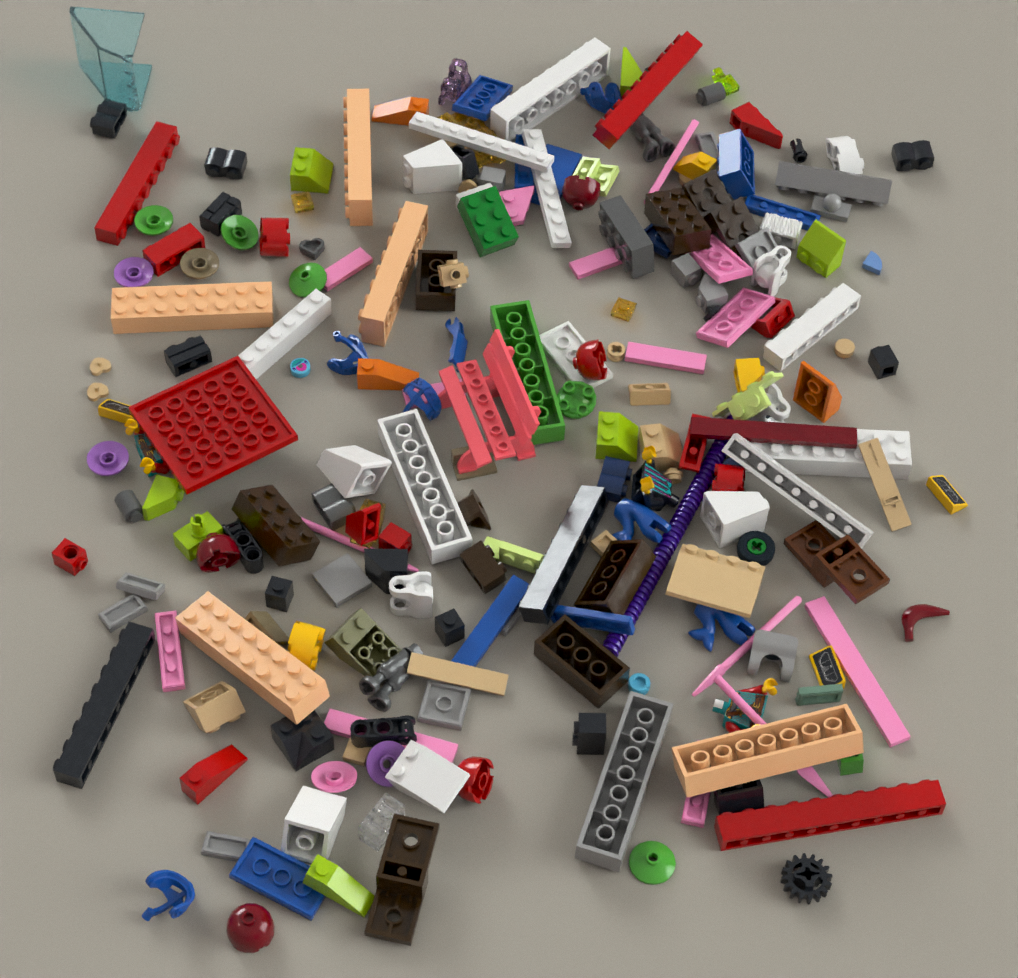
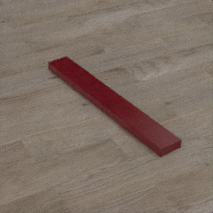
M691 417L690 438L729 440L733 434L738 433L749 442L857 448V428L704 417Z

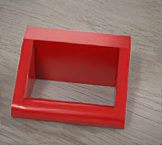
M774 297L775 303L771 306L773 309L763 319H757L750 327L766 338L774 337L795 317L790 300Z

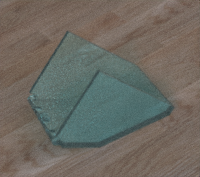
M71 6L69 14L79 67L105 100L126 104L127 111L130 112L139 111L143 104L152 71V65L133 63L132 60L145 14Z

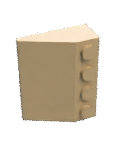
M682 544L665 595L750 618L766 567L761 566L757 562L740 560L736 556H725L714 550L707 551L692 544Z

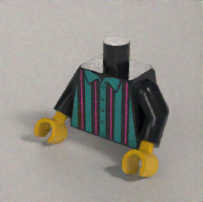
M654 446L645 447L642 458L646 461L633 475L631 500L655 511H661L666 504L675 508L680 498L672 493V481L656 470L655 461L651 459L656 457Z

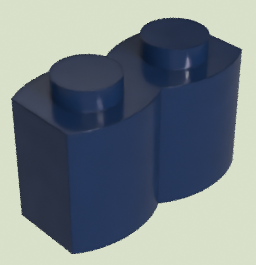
M605 457L597 487H605L609 501L619 503L622 497L626 498L628 485H625L626 480H631L633 471L632 468H629L630 461Z

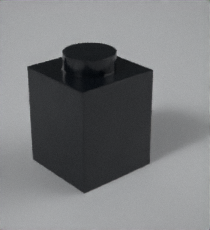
M889 345L877 346L871 349L868 358V364L877 380L896 375L899 361Z
M271 576L265 591L266 607L287 612L294 596L293 581Z
M453 608L435 617V632L444 646L447 647L464 639L465 624Z

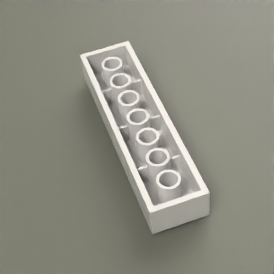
M594 37L589 42L584 43L579 49L574 50L570 55L561 59L557 64L548 68L544 73L533 78L531 82L520 87L518 91L507 96L502 102L494 105L491 108L490 135L514 142L516 134H522L523 129L534 128L581 95V88L589 87L592 82H599L608 76L611 48Z
M414 409L378 419L379 438L388 459L392 462L391 467L431 564L460 557V553L472 546L473 539L418 410Z
M857 429L856 449L750 442L793 474L870 478L858 444L878 438L894 479H908L912 467L909 431Z

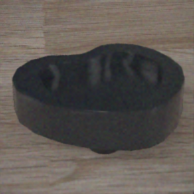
M717 305L711 309L708 306L706 309L709 313L703 319L708 321L721 307Z

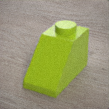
M156 475L142 507L144 520L150 521L176 509L178 502H181L184 496V490L176 479Z

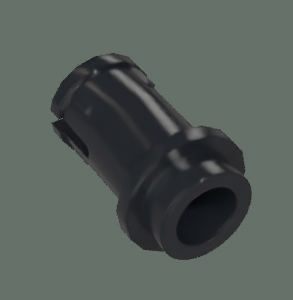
M796 139L797 145L792 140L790 146L793 151V159L797 163L806 161L808 154L803 148L801 139Z

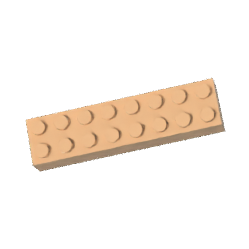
M347 89V97H343V107L347 108V110H343L344 122H347L344 123V135H347V137H344V149H348V151H344V163H348L344 165V176L348 177L344 180L345 191H348V193H345V205H349V207H345V216L349 218L350 226H373L369 89Z
M405 201L403 208L399 209L398 222L393 224V234L388 237L387 250L382 252V263L377 265L376 278L371 280L370 293L366 294L364 299V309L359 311L358 320L361 321L359 333H361L362 342L385 347L418 260V250L422 249L428 233V205Z
M272 281L112 288L111 323L113 333L272 327L274 325Z
M209 591L175 617L182 636L296 725L330 697L325 679Z
M847 704L672 747L674 769L687 798L864 753L863 732Z

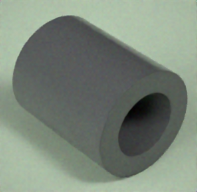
M720 82L699 88L696 94L698 103L703 106L724 100L726 97L724 86Z
M124 490L116 495L114 501L125 521L133 523L140 521L143 516L142 505L132 490Z

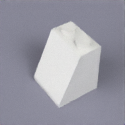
M443 139L403 156L402 169L404 177L402 181L404 186L409 188L413 194L458 191L459 185L462 182V162Z
M352 445L324 449L317 466L344 498L375 494L392 462L385 457Z
M707 491L703 495L700 518L718 547L722 548L738 542L747 532H764L770 506L765 498L763 499L760 492Z
M302 786L284 819L281 851L300 861L311 864L317 854L328 860L345 815L347 798Z

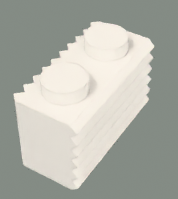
M765 213L760 230L768 227L777 245L795 249L801 233L802 221L799 222L796 219H787V217H780L777 214Z

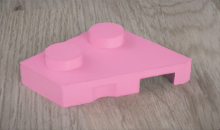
M534 186L500 191L499 194L513 225H523L526 213L530 207L532 195H534Z

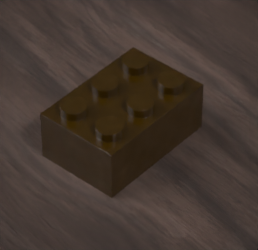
M418 250L416 310L455 311L456 288L450 289V286H440L437 266L445 265L447 260L457 259V251Z

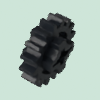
M803 853L801 859L794 855L792 861H786L785 867H783L781 872L783 876L780 882L785 884L784 892H791L790 899L796 896L798 897V903L806 899L807 904L810 905L812 899L818 903L821 896H827L828 890H830L832 885L830 882L832 874L828 873L829 865L822 866V858L816 861L814 854L807 858L806 854Z

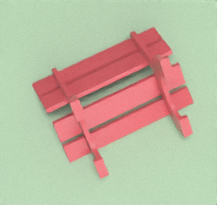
M499 329L494 330L489 340L490 343L487 344L483 352V357L490 371L489 376L483 377L476 359L457 363L456 366L463 380L462 382L459 381L453 365L439 371V376L445 388L438 394L442 405L441 409L449 408L452 405L469 450L458 460L457 470L459 474L475 471L482 466L492 463L489 454L491 452L496 461L515 456L518 461L536 457L531 439L540 424L538 417L541 410L538 406H532L512 360L515 350L512 346H506ZM466 392L470 397V400L475 409L479 422L487 438V442H484L482 434L479 430L477 422L474 418L470 405L465 396ZM501 397L516 432L514 436H508L493 398Z

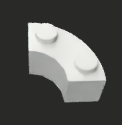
M849 136L825 139L827 157L831 160L834 170L863 174L864 160L859 156L854 139H851Z

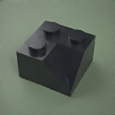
M315 710L297 725L287 717L271 725L272 739L295 772L335 750L334 737Z

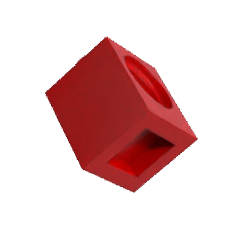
M390 522L378 536L379 549H408L409 553L413 546L412 534Z
M66 538L52 552L54 565L73 576L82 571L88 563L86 550Z

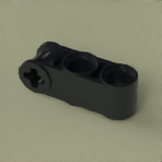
M237 518V521L228 525H221L224 535L230 536L236 542L240 551V561L246 571L251 574L261 572L264 568L262 550L240 519Z
M409 715L356 720L350 727L351 742L357 748L373 747L383 741H394L401 745H408L410 740L417 741V736L414 734L416 720L413 716ZM383 730L388 731V732L385 733V734L379 733L380 731H383ZM359 732L365 733L364 735H357Z

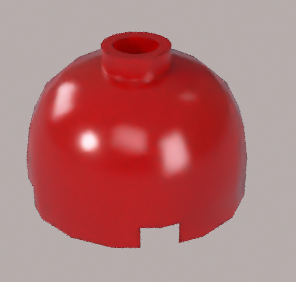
M599 339L584 342L576 351V357L573 358V366L575 370L578 369L580 375L585 379L603 380L607 377V368H603L604 362L607 359L602 342H599Z
M477 756L464 759L458 767L469 773L470 777L458 795L467 801L480 804V800H486L492 788L494 776L490 775V768L494 769L492 761L488 758Z

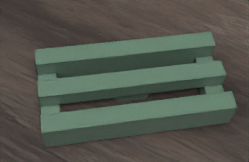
M842 684L798 688L795 698L796 705L840 702L843 686Z

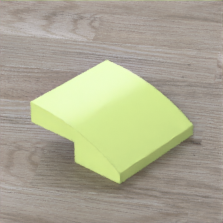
M582 157L573 175H579V179L584 180L585 177L595 179L601 185L599 196L606 197L620 171L616 165L601 164L600 158Z

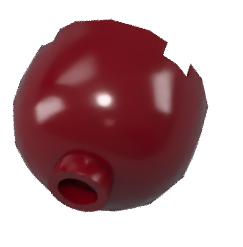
M579 175L568 176L564 180L562 194L564 200L573 209L581 211L592 207L597 202L601 185L590 177H585L584 180L579 179Z
M210 533L197 547V563L203 572L220 571L219 567L226 565V568H230L241 559L236 542L230 536L224 534Z
M246 903L238 906L231 912L227 920L226 932L229 941L236 950L244 953H255L265 945L267 947L274 936L275 926L270 912L264 906L256 903Z

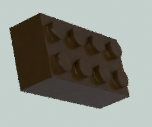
M681 188L646 194L644 214L653 224V227L673 255L709 249L711 228Z
M273 485L240 490L231 510L279 567L312 559L320 540Z
M644 539L610 541L575 601L574 606L576 608L624 615L656 558Z
M565 614L534 641V655L598 709L628 682L630 667Z

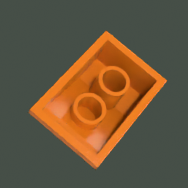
M802 361L793 401L825 423L839 410L842 396L835 383L808 363Z

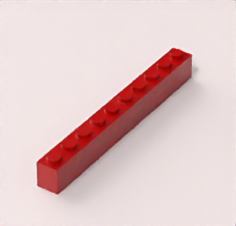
M688 31L682 36L679 34L664 50L666 54L662 52L656 59L657 63L654 61L647 69L649 72L646 70L639 77L640 82L636 80L630 87L631 91L628 89L621 97L623 100L618 99L612 107L614 110L610 108L604 115L605 120L601 118L594 126L596 131L593 133V136L610 150L696 55L703 44Z
M925 779L915 784L901 783L896 787H878L875 790L866 792L858 790L848 795L835 794L823 799L815 797L805 802L791 801L786 805H768L756 810L748 808L738 813L724 812L716 816L714 828L720 851L942 815L946 801L939 780L930 781Z

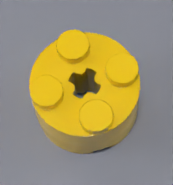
M296 621L289 637L288 652L315 671L318 663V654L323 648L326 629Z

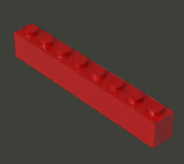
M158 121L155 122L94 227L98 241L118 246L121 240L125 239L129 226L133 225L137 212L142 209V203L145 198L149 197L150 189L156 184L160 172H163L165 163L171 158L174 147L179 144L180 135H178L177 126Z

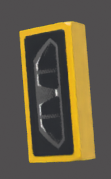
M106 399L98 406L99 416L121 423H126L128 419H134L129 413L128 407L130 405Z
M943 475L928 477L926 486L950 515L968 507V504Z
M827 646L810 654L809 659L819 685L842 684L844 690L846 680L833 646Z

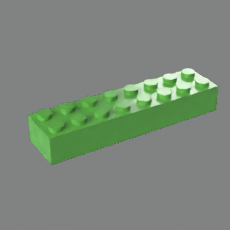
M525 300L490 306L492 331L494 332L495 329H499L506 346L514 348L515 353L512 360L532 406H538L541 410L538 417L540 424L531 439L533 445L564 440L565 423L530 301Z

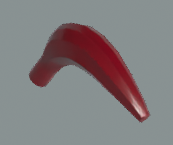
M927 604L908 607L903 612L901 619L904 627L905 641H914L913 629L918 620L927 617L949 615V610Z

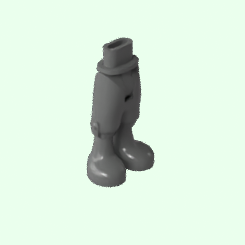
M643 113L630 126L636 139L645 144L642 155L646 162H653L658 157L659 152L663 157H668L673 153L675 149L673 141L661 135L660 129Z
M413 643L410 647H404L402 651L398 652L387 662L381 663L375 676L367 675L360 680L359 687L364 695H371L368 698V702L377 710L382 712L388 711L392 704L388 695L391 692L400 690L402 685L410 678L411 675L406 673L411 652L424 655L416 643ZM386 680V682L384 683V685L379 689V687H380L379 684H380L382 681Z

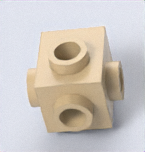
M458 259L447 260L445 265L437 266L440 286H450V289L462 287L463 283H467L466 278L469 277L468 267L464 266V263L458 262Z

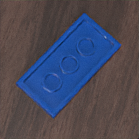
M479 75L452 105V111L487 121L491 114V108L502 102L512 92L513 85Z
M547 144V153L554 156L551 168L561 199L564 180L568 176L573 175L582 159V154ZM534 183V195H532L530 202L540 205Z
M252 837L229 874L230 879L312 921L326 897L302 883L310 867L309 865L255 837Z

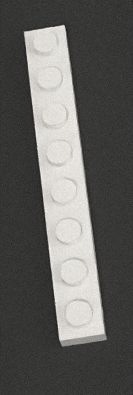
M416 112L409 121L410 129L545 173L548 172L554 162L553 155L424 113Z
M523 129L524 145L547 153L541 129ZM550 167L547 173L531 168L551 248H570L572 242L552 168Z

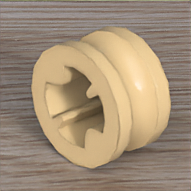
M619 342L610 343L607 348V358L613 362L622 361L625 356V346Z

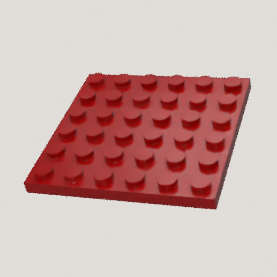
M235 356L128 407L129 413L136 420L138 426L186 495L298 441L297 433L239 356Z

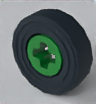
M750 531L739 539L737 554L740 560L757 562L761 566H765L774 557L775 543L764 532ZM753 547H756V548L759 547V548H760V551H758L757 549L752 550V548H753Z

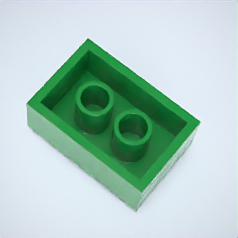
M496 186L460 198L457 208L479 257L515 245L519 236Z

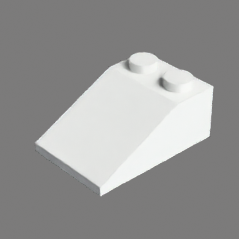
M410 740L385 778L398 791L445 813L470 777V774L429 748Z

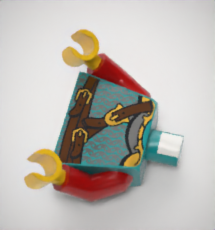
M128 419L124 424L127 427L125 432L127 435L135 434L136 448L142 460L140 467H145L144 473L148 474V477L158 473L167 474L170 470L140 429L136 420Z
M768 678L763 685L736 692L762 718L768 699L766 694L768 692L772 696L776 695L777 689L773 686H777L778 683L775 679ZM715 699L712 711L724 715L722 727L728 733L760 725L754 724L731 699H729V702Z

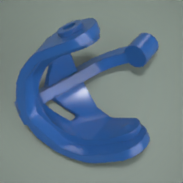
M592 82L589 87L580 89V93L582 96L585 95L587 103L604 114L610 108L614 110L612 108L618 99H621L619 87L614 82L607 84L605 95L598 82Z
M334 331L333 337L335 342L346 344L353 352L342 360L331 358L327 362V366L330 370L341 375L356 374L358 363L353 364V362L358 361V358L369 359L363 343L353 334L346 338L341 335L340 331Z
M416 378L405 386L403 392L410 397L411 401L406 405L403 412L409 411L413 405H416L424 411L430 421L438 417L442 408L441 401L436 391L427 381L422 378ZM422 394H424L428 403H424L423 399L421 398Z
M160 870L153 872L146 878L145 882L150 888L161 890L168 902L154 909L148 907L142 914V918L149 921L153 916L161 914L172 906L173 908L169 911L171 918L174 919L181 916L194 900L195 891L193 884L184 876L174 871ZM173 885V886H175V887L181 889L182 892L179 893V892L173 890V889L171 888V886Z

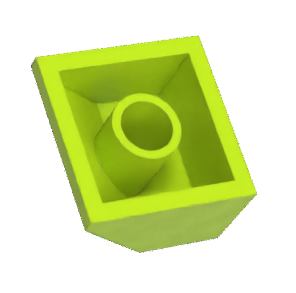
M295 147L290 171L291 191L329 194L334 164L315 149Z
M815 220L799 243L796 258L811 267L816 273L827 278L841 266L846 240L818 220Z
M599 411L595 459L605 460V457L608 456L637 462L638 426L620 413Z

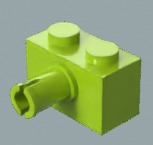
M208 511L202 515L195 514V519L192 516L190 523L173 533L175 546L190 562L197 558V547L208 534H224L223 527Z

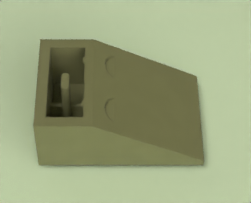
M362 608L352 613L324 642L339 659L362 675L372 677L376 675L381 663L387 662L398 652L402 651Z

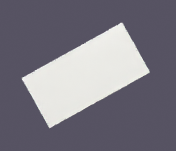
M569 321L539 335L544 353L567 381H582L594 388L613 378V373L605 364L603 368H607V377L603 380L585 379L580 375L578 369H574L573 358L576 357V351L580 345L586 341Z

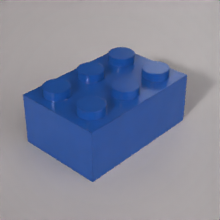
M741 129L720 134L719 143H717L719 157H717L719 171H717V175L721 182H723L727 194L730 193L733 200L755 194L753 149Z

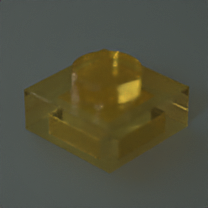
M309 191L291 195L295 214L314 210V204Z
M618 297L611 310V316L629 322L636 310L637 303Z

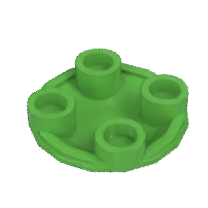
M566 381L557 394L562 414L571 419L586 417L593 411L596 405L597 397L594 388L582 381Z

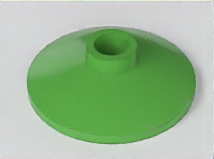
M151 205L138 211L134 222L138 231L146 235L155 236L163 234L171 228L173 215L166 207Z
M229 216L221 225L223 239L229 246L235 249L248 250L258 241L259 234L256 225L244 216Z
M317 263L302 264L290 275L289 287L295 295L306 298L315 289L321 291L327 281L326 271Z
M646 841L638 844L632 850L629 857V867L632 874L645 884H661L667 881L675 870L676 861L674 854L666 845L657 841ZM649 857H655L657 860L650 861Z

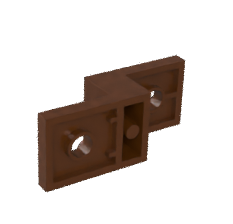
M817 520L784 539L783 544L823 588L835 582L855 604H858L890 582V578L849 535L837 541ZM808 544H817L819 548L812 549ZM861 574L864 576V579L858 580L853 575Z

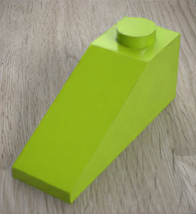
M623 47L621 97L628 89L631 91L630 87L636 80L640 82L639 77L643 74L627 47Z
M319 854L315 857L302 882L363 918L374 900V895L338 865Z

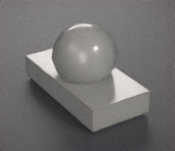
M828 194L825 198L815 195L810 212L847 222L852 204L841 202V198L836 194Z

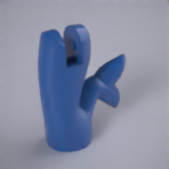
M625 498L616 505L614 510V516L622 525L623 530L611 535L617 540H632L635 532L634 521H636L642 534L647 539L659 543L663 537L655 528L668 533L672 527L651 509Z
M697 604L694 614L702 623L703 628L691 630L688 634L692 638L702 641L704 647L711 652L716 630L715 619L719 622L724 634L738 645H743L748 640L747 636H752L756 629L742 616Z

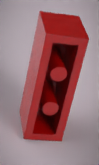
M189 223L142 250L143 258L151 263L153 273L159 277L178 266L182 256L189 250L205 248L204 236Z

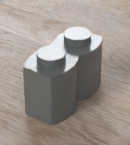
M332 483L311 493L314 506L323 516L328 527L333 531L346 525V516L356 512L351 501L348 502Z

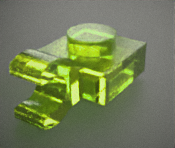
M720 67L713 69L715 75H712L714 83H722L726 96L739 91L740 86L731 74L725 75Z

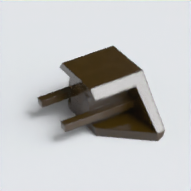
M472 489L469 495L457 504L467 526L471 525L472 527L490 531L491 526L479 497Z

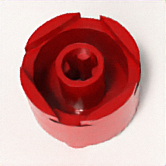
M260 218L259 246L261 256L288 257L290 233H287L286 229H289V218Z
M715 463L714 476L717 477L712 482V491L744 492L745 468L741 465Z

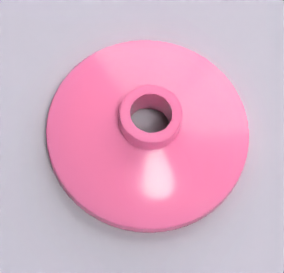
M329 761L318 765L313 770L311 780L313 785L321 791L338 793L354 786L357 781V771L348 763Z

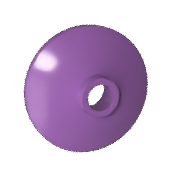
M140 257L126 258L120 261L114 269V278L123 287H142L149 283L153 277L151 263Z
M115 441L100 442L93 446L87 454L88 467L92 472L101 476L118 474L125 469L129 462V454L126 447Z
M383 741L373 746L366 759V769L370 778L381 786L392 787L393 785L385 776L405 748L394 741ZM384 760H388L390 762V766L388 768H385L383 766Z

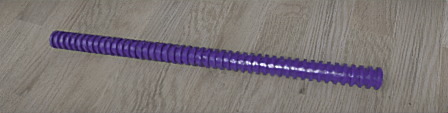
M729 414L727 419H733L732 415ZM714 440L704 461L701 463L699 473L696 472L686 494L683 496L670 520L671 530L668 533H663V539L656 545L653 552L656 558L624 613L626 616H631L634 626L666 569L669 560H671L674 551L677 549L682 536L690 525L693 516L703 501L704 492L708 491L716 477L714 476L715 463L722 464L727 454L722 449L729 440ZM609 632L603 642V646L618 657L629 635Z

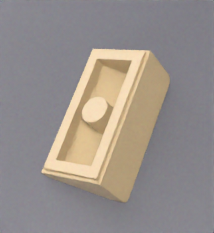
M668 383L628 385L629 400L632 406L670 404L671 390Z

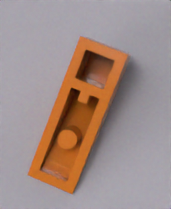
M407 97L375 105L371 121L409 126V121L416 112L429 115V99Z
M358 358V389L402 391L408 383L419 378V372L380 359Z

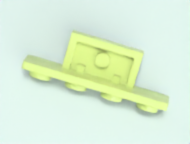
M774 371L766 373L762 376L763 379L761 381L748 385L746 391L734 394L731 401L719 404L717 410L712 412L713 417L724 416L730 412L734 420H749L771 406L772 404L764 389L784 377L782 372L774 373Z
M486 537L483 543L485 546L489 545L496 561H501L534 574L543 561V554L492 537Z

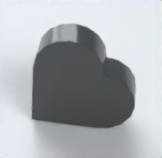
M320 238L303 240L299 244V249L303 255L316 260L324 251L325 244Z

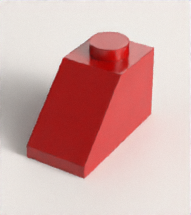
M377 503L346 516L345 533L360 546L378 539L381 504Z

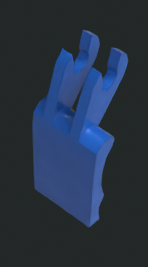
M457 317L452 325L450 318L445 323L446 328L453 335V344L449 351L450 358L448 361L455 366L457 363L464 362L468 344L463 324L459 322Z

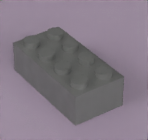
M619 195L600 202V211H598L601 225H599L600 233L607 238L609 247H614L615 255L618 260L622 261L625 272H629L633 279L654 272L653 243L622 196Z

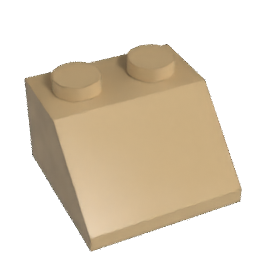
M661 423L640 425L638 442L641 455L645 447L654 446L656 457L651 459L655 461L657 471H666L668 468H678L680 470L679 464L683 450L679 433Z
M223 681L183 701L199 729L205 733H213L221 728L220 725L226 722H234L241 717V714L246 712L236 689Z

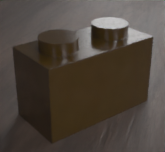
M480 540L460 553V559L483 593L487 594L506 581L505 573L507 570L501 561L497 562L493 556L495 554L489 545L485 546Z

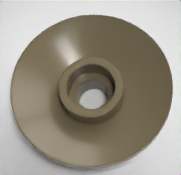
M195 248L182 256L180 268L190 278H208L218 270L219 258L210 249Z

